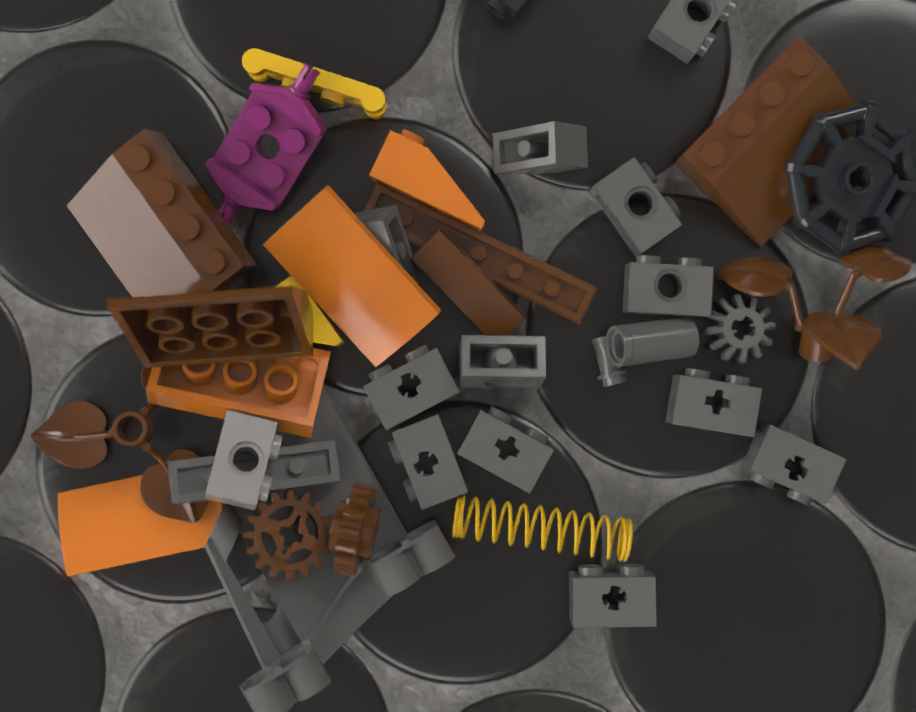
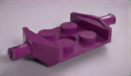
M304 63V67L293 85H290L289 88L252 83L249 88L252 93L215 157L208 159L205 163V166L225 195V200L218 211L228 225L238 209L245 206L271 211L279 209L327 129L323 119L310 103L309 98L311 96L307 94L318 75H320V72L317 69H313L314 67ZM268 134L274 136L279 142V152L274 158L267 157L261 149L262 139Z

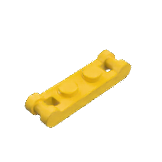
M255 48L247 50L242 57V65L253 80L265 82L269 78L282 81L281 86L287 88L293 85L304 67L303 63ZM316 67L313 68L317 69L320 75L316 78L310 91L321 94L320 99L322 101L339 107H343L345 102L363 107L365 114L371 119H380L386 114L388 106L381 89Z

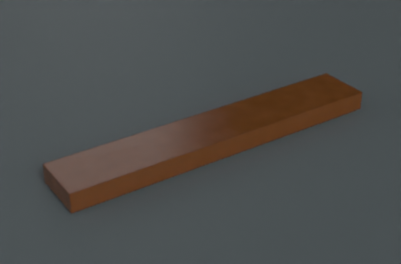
M377 182L364 211L397 205L409 244L421 248L442 228L497 286L578 325L581 324L597 287Z

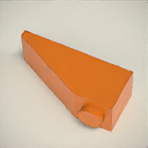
M405 129L402 130L401 134L390 130L369 174L371 180L375 183L383 184L481 232L485 225V220L429 148L423 146L425 140Z

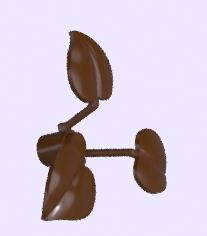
M875 245L851 250L846 256H841V263L853 271L848 277L833 315L824 312H813L805 320L802 317L795 285L788 281L792 278L793 270L779 261L764 257L739 259L721 268L716 273L715 280H723L741 292L760 297L778 295L786 290L789 294L795 318L794 330L801 332L798 351L800 356L809 361L824 362L829 360L833 354L856 370H859L868 355L879 345L882 331L875 323L863 317L850 314L841 315L855 281L862 275L875 282L897 280L910 271L913 260L901 256L890 249Z
M143 366L141 383L145 389L147 388L153 367L145 368ZM86 401L70 402L57 409L44 424L31 434L35 444L47 456L65 466L77 469L91 468L104 461L108 453L105 439L115 437L122 445L142 447L144 451H147L159 462V464L150 466L144 472L140 485L142 499L152 511L163 517L196 523L201 519L207 507L208 501L172 505L167 462L200 457L187 449H178L166 459L161 452L151 445L149 441L153 437L154 426L149 415L159 408L160 405L150 404L147 407H142L139 413L124 412L115 419L113 427L109 431H105L107 418L99 407Z

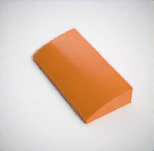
M329 185L263 244L375 367L408 342L442 311Z
M313 348V356L153 367L146 388L147 400L151 404L224 420L227 410L278 422L276 431L312 438L331 352Z
M143 475L59 492L58 520L66 575L68 577L205 548L224 503L209 500L201 519L196 523L163 517L152 511L142 499L140 485Z

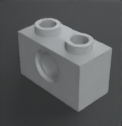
M227 410L205 492V499L255 510L258 500L267 501L272 482V476L265 475L268 459L277 460L283 436L275 434L278 422ZM240 452H249L255 456L257 467L249 472L240 471L233 463L234 456Z

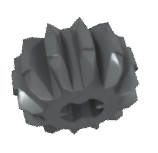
M740 293L732 295L731 304L724 298L719 299L716 303L720 313L711 311V317H707L715 322V327L703 329L705 335L715 334L717 337L708 345L710 350H717L724 346L721 352V359L729 361L735 353L737 363H746L748 353L753 358L762 357V350L758 343L764 346H771L773 340L764 335V331L776 328L774 322L764 323L763 318L771 312L769 307H763L755 311L758 305V298L751 296L744 304V299ZM743 320L745 324L742 327H747L746 334L735 337L734 333L737 330H732L733 322Z

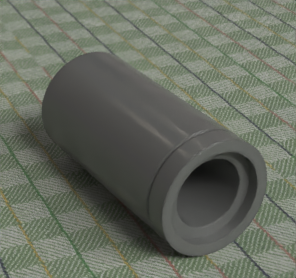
M687 316L611 326L606 335L607 354L615 367L693 357L699 347L697 326Z

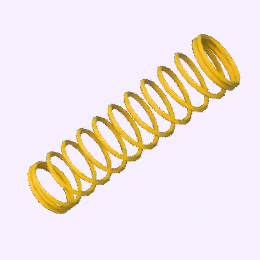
M465 495L457 496L452 528L453 538L456 537L458 539L460 537L462 540L465 537L475 504V537L477 542L480 541L488 512L492 505V542L495 544L498 540L504 514L508 506V544L510 546L514 543L518 523L524 508L526 549L530 546L539 511H541L542 526L541 549L542 551L546 549L551 524L557 512V551L559 553L562 552L567 526L573 514L575 556L578 554L583 528L589 516L591 524V558L594 557L598 534L604 518L607 523V560L611 557L613 540L620 521L617 558L620 562L622 560L626 562L629 558L633 536V523L630 518L620 517L617 519L611 532L610 519L605 514L600 518L595 530L593 515L588 512L584 515L580 528H578L577 514L574 510H571L566 517L562 529L561 512L556 507L552 511L546 527L545 511L540 505L534 512L529 529L528 506L523 503L518 510L513 527L512 505L507 501L503 505L496 528L495 501L491 498L486 505L480 526L479 499L475 496L470 503L463 528Z

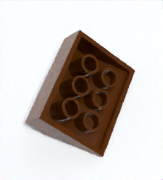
M799 36L674 163L759 247H762L794 214L787 174L783 172V165L789 162L810 126V117L817 112L825 114L857 104L831 66ZM856 122L837 127L836 129L840 136L849 137L856 135ZM822 139L807 165L816 166L827 147ZM805 176L808 198L813 195L810 187L813 177Z
M148 129L140 131L105 161L67 205L132 297L225 291L258 266L164 134Z
M295 286L108 299L107 307L145 368L313 356V310L307 291Z

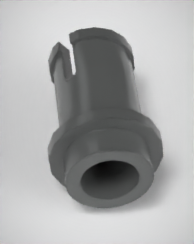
M606 336L591 340L601 374L597 376V379L602 380L603 386L608 387L628 382L626 374L630 373L629 369L615 367L608 357Z

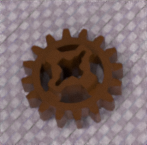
M355 483L351 488L350 495L347 497V502L340 500L338 503V508L330 528L329 550L336 551L334 557V571L336 573L355 577L363 557L370 559L379 532L381 509L373 508L376 492L373 486Z
M293 489L286 490L284 500H281L276 492L269 494L271 504L267 506L259 501L256 506L260 512L259 516L249 515L246 518L250 524L254 525L253 531L243 533V537L253 539L254 544L245 550L246 554L257 553L259 558L254 566L260 569L268 564L270 566L268 570L269 577L275 578L279 570H283L285 580L292 581L294 571L298 570V573L303 578L309 576L307 566L311 564L316 568H321L323 564L318 558L319 554H331L332 552L328 546L324 545L325 539H330L331 535L330 531H325L324 525L329 523L332 517H321L318 512L324 504L320 501L312 506L309 505L310 494L307 492L303 493L299 500L295 499ZM292 507L286 518L279 521L268 518L271 513L279 508ZM307 516L314 523L316 537L308 532L305 524ZM294 523L293 532L299 535L296 542H288L286 547H284V537L279 534L280 529L289 528ZM262 533L269 535L273 544L271 556L263 546ZM300 549L309 551L308 555L294 563H286L293 552Z

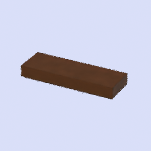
M442 228L411 257L421 270L486 336H508L526 319V315Z

